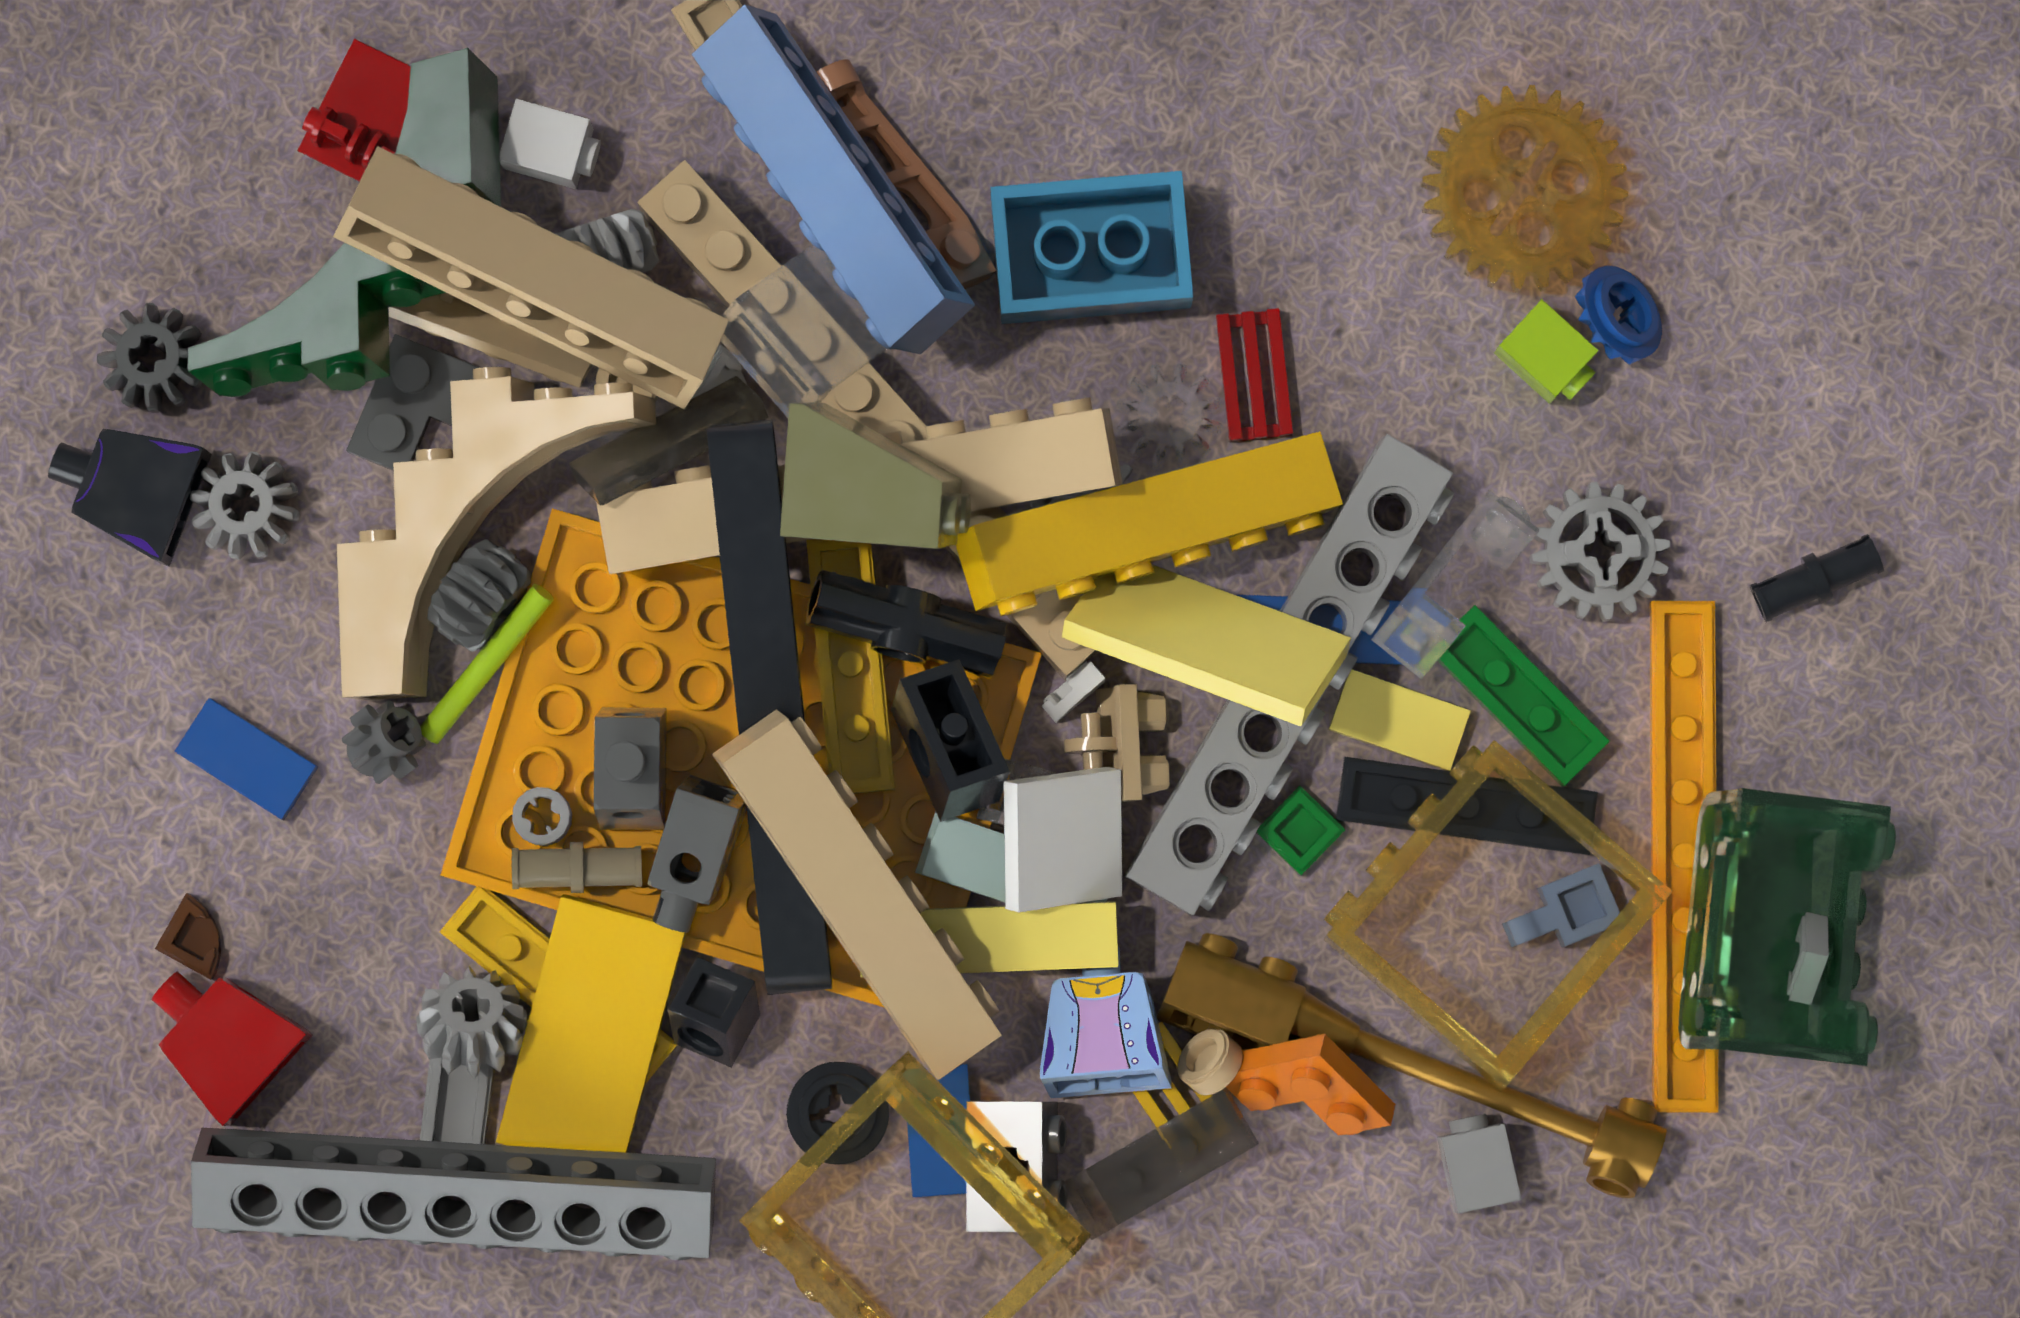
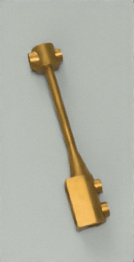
M1204 933L1199 945L1186 940L1158 1011V1020L1195 1035L1207 1029H1221L1241 1046L1242 1051L1326 1034L1348 1056L1350 1053L1587 1145L1583 1165L1590 1167L1586 1181L1603 1193L1630 1199L1635 1197L1638 1187L1645 1188L1660 1157L1667 1134V1128L1654 1124L1657 1110L1652 1105L1634 1098H1621L1617 1109L1605 1105L1596 1122L1361 1030L1359 1024L1307 992L1306 987L1294 983L1298 970L1284 960L1274 957H1263L1259 967L1256 968L1235 960L1238 946L1225 937Z

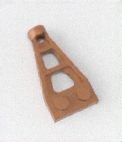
M839 60L818 70L817 74L837 102L843 101L845 106L841 107V109L860 137H870L890 163L892 171L887 172L886 175L895 188L908 195L926 216L929 229L925 232L964 289L989 279L996 272V269L969 218L867 96L863 84L850 60Z

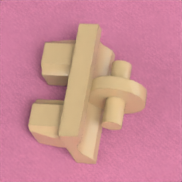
M1137 684L1115 685L1113 688L1096 690L1097 713L1081 714L1082 738L1065 739L1064 753L1083 754L1084 770L1101 767L1121 769V803L1142 800V795L1168 789L1170 785L1169 763L1166 760V756H1140L1139 732L1164 730L1167 721L1166 700L1164 696L1137 692Z

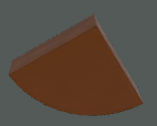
M186 893L155 949L204 977L213 980L221 957V940L219 954V931H217V925L215 927L208 909L194 896Z

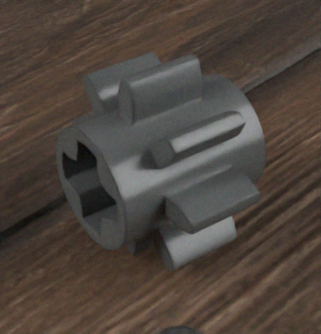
M388 700L376 710L367 704L350 717L351 723L355 728L342 737V742L347 745V756L354 769L366 776H372L375 783L380 784L392 774L400 780L419 766L413 755L426 746V742L421 739V728L416 717L409 711L395 707L393 701Z

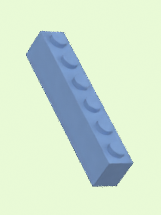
M744 4L692 53V56L705 73L702 77L704 87L715 100L727 106L737 121L734 125L735 133L745 146L759 154L770 170L766 174L768 182L783 199L791 202L802 217V220L799 222L801 231L815 247L824 251L835 266V269L832 271L834 280L849 297L860 303L869 317L865 323L874 339L890 350L897 349L922 354L975 306L974 302L778 15Z

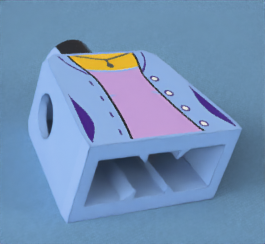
M1119 946V967L1082 969V977L1060 978L1053 981L1040 1065V1079L1050 1098L1172 1088L1171 1076L1150 988L1143 973H1121Z

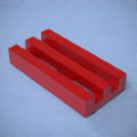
M1279 308L1267 309L1262 312L1246 311L1234 315H1229V313L1217 314L1215 319L1229 442L1292 436L1293 429ZM1267 325L1278 424L1266 425L1256 326ZM1239 327L1243 329L1253 427L1241 428L1230 329Z

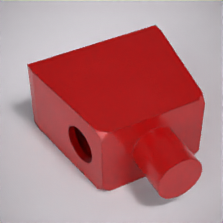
M177 971L161 985L151 999L177 1023L159 1043L161 1050L215 1120L222 1126H231L313 1036L305 1027L227 978L217 979L202 994Z

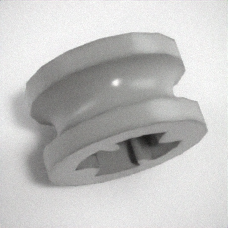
M536 787L527 790L517 799L513 807L512 821L515 830L524 840L535 845L549 846L558 843L567 835L572 825V811L568 801L560 793L550 788ZM538 799L552 800L551 811L560 815V821L554 830L550 826H546L548 834L536 835L533 833L534 823L525 818V812L530 804L538 808Z

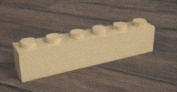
M378 146L333 235L334 238L682 409H685L703 382L729 322L728 319L712 312L701 301L684 298L654 283L650 277L640 271L627 270L597 255L589 246L581 242L569 241L538 226L533 219L525 214L510 212L480 197L470 187L460 183H451L421 168L413 159L402 154H393Z
M776 709L712 755L925 1068L939 1080L1002 1036L991 1020V1017L1000 1011L978 980L968 986L956 968V965L965 959L947 932L941 928L933 934L920 914L928 909L929 905L912 880L905 876L897 881L885 863L894 854L877 828L870 823L862 829L849 809L858 800L837 770L826 775L813 755L819 752L822 747L810 728L801 717L790 722L785 715Z

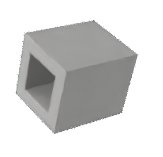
M1486 1113L1449 1121L1451 1134L1438 1136L1437 1141L1453 1212L1459 1214L1521 1200L1505 1124L1489 1125Z

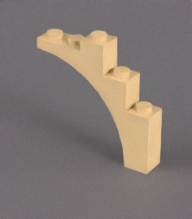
M508 367L473 369V379L450 381L453 449L433 448L417 450L416 461L393 463L396 530L360 531V542L337 544L342 697L358 700L426 697L429 646L434 629V624L427 619L431 596L438 590L442 583L441 579L448 574L453 563H457L462 551L489 512L526 476L564 451L608 433L656 425L655 399L633 392V384L622 382L594 385V395L573 397L571 388L554 387L534 390V383L512 377L511 368Z

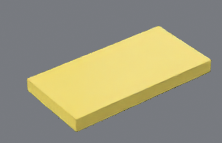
M1152 565L1154 573L1117 584L1114 573L1094 578L1096 589L1083 593L1064 620L1062 638L1298 726L1303 725L1347 657L1351 637Z

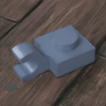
M1600 863L1537 888L1544 907L1502 923L1511 947L1555 931L1562 948L1624 923Z

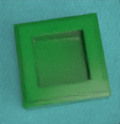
M1299 785L1259 826L1256 834L1301 876L1345 829Z

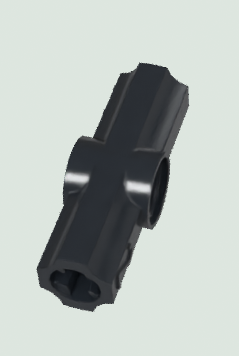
M826 570L818 573L806 609L805 625L870 643V649L903 661L926 663V660L946 664L960 659L964 670L977 676H993L1002 656L1006 640L1005 622L941 604V598L929 592L892 584L886 585L885 588Z

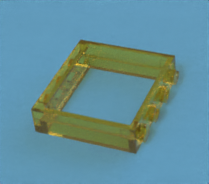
M1493 740L1484 752L1473 745L1449 773L1458 782L1442 801L1432 793L1407 822L1416 831L1401 849L1397 848L1392 842H1389L1366 869V872L1374 880L1357 898L1348 890L1331 909L1324 920L1333 928L1327 933L1324 941L1501 1092L1673 891L1498 742ZM1493 771L1497 772L1637 891L1498 1055L1493 1053L1354 934Z
M909 1051L897 1060L739 1220L749 1230L750 1238L756 1247L768 1256L775 1257L794 1276L799 1290L810 1300L821 1303L835 1318H891L781 1207L887 1101L1042 1257L982 1318H1011L1076 1255L1092 1236Z

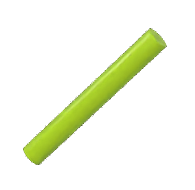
M537 584L532 585L420 725L421 733L427 740L434 744L440 743L553 602L554 598L546 589Z

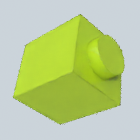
M1541 299L1502 341L1494 354L1544 400L1551 404L1560 393L1571 400L1593 377L1596 372L1587 363L1599 350Z

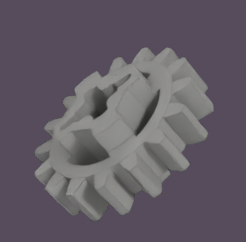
M1590 482L1587 485L1586 499L1582 500L1570 488L1562 494L1566 507L1564 511L1550 504L1543 511L1546 519L1552 524L1551 527H1536L1532 532V538L1544 543V550L1533 553L1529 557L1530 563L1545 565L1547 573L1536 584L1539 588L1549 587L1554 584L1559 592L1555 596L1552 605L1559 608L1569 599L1576 602L1575 617L1580 620L1586 617L1591 607H1597L1602 622L1610 621L1615 604H1619L1621 609L1627 615H1630L1637 610L1636 600L1633 596L1635 593L1651 599L1657 593L1653 584L1648 581L1649 576H1664L1667 574L1669 567L1655 560V556L1657 553L1670 548V540L1654 539L1652 532L1663 522L1661 515L1652 516L1648 519L1643 517L1640 512L1645 507L1647 501L1643 495L1635 499L1631 504L1624 502V485L1617 484L1609 496L1606 497L1602 496L1598 482ZM1582 513L1583 532L1576 540L1558 543L1561 532L1572 518ZM1611 513L1625 519L1632 526L1636 534L1626 535L1611 521ZM1597 531L1598 536L1602 538L1603 545L1608 547L1614 546L1616 554L1605 562V570L1603 572L1602 567L1598 565L1597 558L1592 556L1586 557L1584 549L1588 548L1595 541V533ZM1641 560L1633 580L1626 587L1617 591V572L1624 563ZM1562 569H1576L1589 580L1591 592L1585 591L1573 584Z

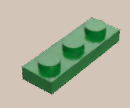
M1476 605L1463 615L1428 650L1446 671L1561 787H1564L1610 742Z

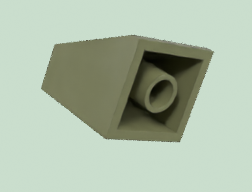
M789 403L780 536L939 549L956 545L958 533L968 532L971 515L970 494L961 493V478L826 403Z

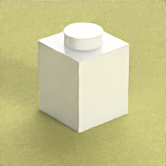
M516 99L500 151V164L503 169L576 189L581 174L591 177L598 159L601 140L591 138L594 129L590 119Z

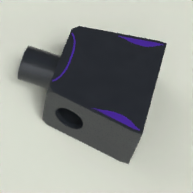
M102 429L92 453L61 442L52 457L48 478L79 489L72 505L71 513L158 563L170 567L194 503L190 500L191 492L199 490L203 479L201 471L208 466L212 454L205 448L195 444Z

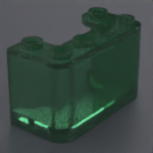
M1747 788L1710 792L1706 795L1702 802L1697 822L1679 1009V1038L1684 1048L1832 1066H1867L1868 1054L1874 1051L1877 1043L1878 1024L1875 1016L1869 1015L1866 1003L1850 1000L1851 990H1854L1858 984L1861 971L1860 956L1855 952L1857 926H1860L1863 922L1867 906L1866 893L1861 888L1862 873L1878 870L1883 860H1889L1894 852L1896 830L1894 824L1890 822L1891 806ZM1806 912L1828 917L1829 957L1811 1005L1790 1001L1789 995H1787L1789 971L1793 972L1800 953V943L1795 942L1801 918L1805 916Z

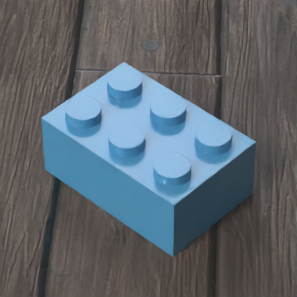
M1182 171L990 187L1001 324L1191 308L1193 287Z

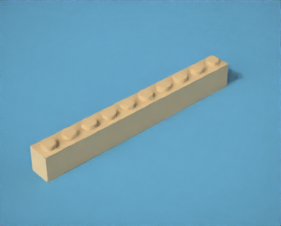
M686 160L681 162L637 202L645 218L812 402L826 403L880 434L901 431L903 443L927 439L926 425ZM999 506L971 511L969 527L1008 515ZM956 546L944 547L961 565ZM1054 589L1036 594L1035 597L1038 605L1006 616L1066 681L1068 676L1086 661H1089L1099 651L1062 638L1064 620L1081 596L1077 595L1059 600L1057 591Z

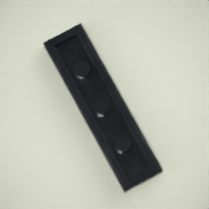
M1344 757L1335 820L1589 856L1598 792Z

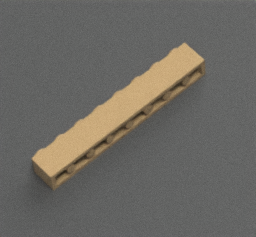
M1091 397L1052 404L1054 417L1029 421L1027 409L989 415L991 428L966 432L964 420L926 426L927 439L903 443L901 431L882 434L961 478V493L970 494L971 511L1123 484L1110 408L1093 410ZM785 464L778 466L782 500ZM710 465L674 471L677 484L652 488L650 476L612 482L614 495L596 498L609 574L720 555ZM786 537V543L809 540L810 538Z

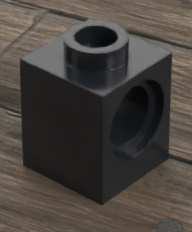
M697 957L668 1008L674 1044L732 1068L760 1017L755 981Z

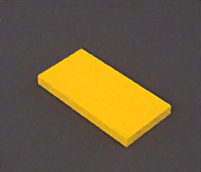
M567 894L561 896L496 1143L507 1146L628 1152L683 947L685 932L671 930L652 921L653 918Z

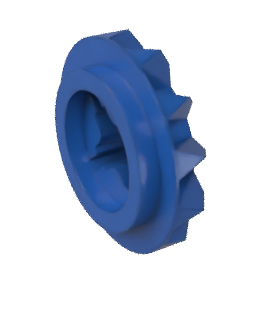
M1609 265L1599 267L1582 278L1583 288L1575 295L1577 303L1584 309L1578 320L1588 325L1592 331L1591 343L1601 342L1609 359L1621 357L1629 365L1653 354L1661 341L1662 323L1656 303L1646 287L1628 271ZM1621 306L1623 311L1619 314L1621 318L1617 321L1613 314L1615 309Z

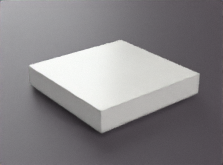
M1101 767L1004 781L1005 909L1025 912L1122 896L1121 769Z

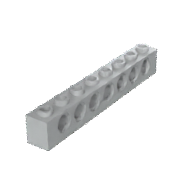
M1389 434L1380 438L1344 499L1343 505L1340 506L1290 591L1280 612L1309 622L1310 614L1317 606L1327 605L1333 607L1339 612L1343 621L1340 634L1351 637L1349 650L1361 630L1371 635L1390 604L1389 601L1381 597L1393 575L1404 580L1422 550V547L1413 541L1425 520L1436 525L1448 507L1454 492L1445 486L1453 472ZM1380 497H1394L1403 504L1406 510V521L1400 530L1388 531L1377 524L1374 518V506ZM1350 551L1363 552L1373 562L1374 575L1366 586L1352 585L1342 574V560ZM1349 650L1347 657L1328 684V686L1330 685L1337 690L1345 682L1358 658L1351 654ZM1323 694L1302 726L1292 724L1227 699L1123 876L1188 915L1194 916L1199 906L1209 911L1228 880V877L1219 873L1231 851L1242 855L1260 826V822L1252 818V815L1263 796L1265 795L1274 800L1286 783L1293 767L1284 762L1296 740L1307 745L1320 725L1325 712L1316 706ZM1255 715H1263L1270 718L1277 728V741L1266 752L1253 750L1248 746L1244 738L1245 725ZM1223 770H1231L1238 773L1245 783V795L1242 801L1231 808L1217 803L1211 792L1213 779ZM1192 825L1204 827L1209 831L1213 839L1211 854L1199 863L1188 861L1179 850L1180 835L1186 828Z

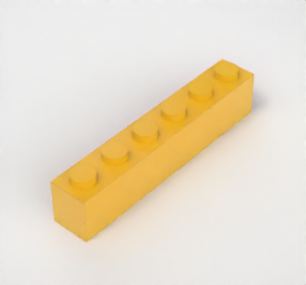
M1319 431L975 524L968 528L967 533L958 534V541L955 546L975 611L997 605L1000 616H1004L1038 605L1035 595L1056 589L1059 600L1096 589L1094 578L1114 573L1117 584L1154 573L1152 562L1172 557L1174 567L1177 568L1211 557L1209 547L1229 541L1231 551L1235 552L1267 542V530L1285 526L1288 536H1293L1325 525L1322 515L1343 505L1321 432Z

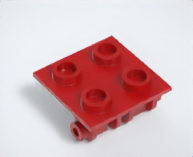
M354 39L319 109L312 107L308 112L302 129L307 132L297 151L360 182L377 146L393 154L396 153L408 108L411 66Z

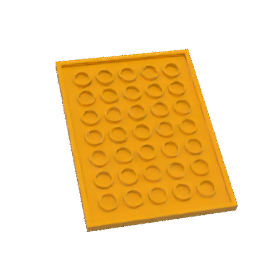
M552 508L527 592L533 584H537L546 589L554 600L505 661L440 876L554 910L558 909L561 896L567 894L653 918L662 890L654 888L647 883L663 830L600 829L594 812L595 716L602 707L667 708L665 824L676 789L690 775L736 790L712 755L739 736L720 558L712 556L609 574L600 522ZM790 579L805 723L822 747L813 756L825 774L829 775L815 628L805 625L811 585ZM1005 642L1002 656L993 676H977L967 671L965 673L1009 767L1042 653ZM882 655L895 790L854 794L858 802L849 809L862 829L870 823L877 828L894 854L885 863L897 881L905 876L912 880L929 905L928 909L967 907L971 891L915 873L936 811L891 712L901 678L943 664L926 660V663H915ZM536 787L550 788L560 793L568 801L572 811V825L567 835L558 843L549 846L535 845L524 840L515 830L512 821L513 807L517 799L527 790ZM541 798L537 800L538 808L530 804L525 812V818L534 823L533 833L536 835L548 834L546 826H550L554 830L560 821V815L551 811L552 800ZM998 802L956 816V818L990 829ZM746 810L718 895L709 905L698 903L690 931L685 935L682 948L764 972ZM570 842H583V848H633L641 846L642 887H636L635 885L584 887V893H571V887L512 889V848H519V850L570 849ZM684 853L682 857L683 865L690 871L699 872L701 863L698 858L692 854ZM826 922L832 989L825 990L884 1008L865 978L860 977L859 969Z

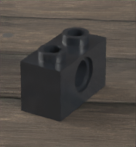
M960 659L901 678L891 712L940 822L999 802L1004 790V781H1007L1010 770Z

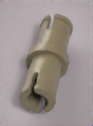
M570 842V849L519 850V848H512V889L571 887V893H584V887L635 885L636 887H642L641 846L633 848H583V842Z

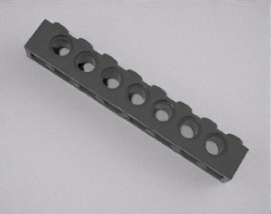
M202 1127L191 1160L192 1228L214 1229L215 1231L228 1234L241 1231L275 1232L286 1237H301L307 1234L342 1236L351 1241H365L371 1238L406 1240L416 1245H428L435 1242L471 1244L481 1249H491L499 1246L527 1247L547 1253L563 1250L594 1251L614 1257L626 1254L661 1255L672 1260H687L693 1257L709 1258L714 1227L716 1158ZM253 1184H261L270 1189H261ZM317 1188H326L335 1193H325ZM381 1192H392L400 1197H390ZM446 1196H457L462 1198L463 1201L451 1200ZM513 1199L522 1200V1201L527 1202L528 1204H526V1205L516 1204V1203H513V1202L510 1201V1200H513ZM583 1203L593 1208H581L574 1204ZM649 1207L657 1210V1212H645L639 1208Z

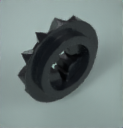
M828 1062L810 1069L793 1087L787 1103L786 1116L788 1128L796 1144L813 1159L827 1164H848L864 1158L881 1142L888 1126L889 1103L881 1084L870 1072L848 1062ZM836 1084L837 1092L841 1094L844 1104L866 1106L865 1112H859L857 1116L847 1119V1130L844 1131L846 1141L840 1142L839 1133L835 1132L832 1122H821V1119L810 1120V1114L820 1113V1109L829 1107V1096L832 1095L830 1085Z

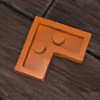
M1326 1034L1242 1051L1243 1057L1240 1069L1235 1078L1226 1086L1250 1111L1269 1110L1276 1106L1303 1101L1338 1136L1355 1135L1365 1130L1391 1126L1396 1106Z

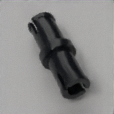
M1866 534L1861 539L1820 557H1816L1814 553L1808 554L1800 558L1801 565L1758 584H1751L1750 590L1765 622L1773 620L1772 618L1815 599L1820 604L1833 599L1832 592L1875 573L1884 572V567L1872 539Z

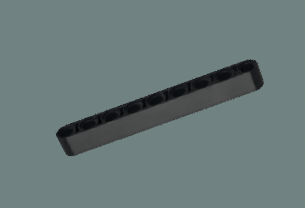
M773 420L707 426L708 450L739 735L776 709L785 715L790 722H793L798 717H801L805 722L786 537L780 536L782 497ZM747 806L767 995L832 989L826 921Z

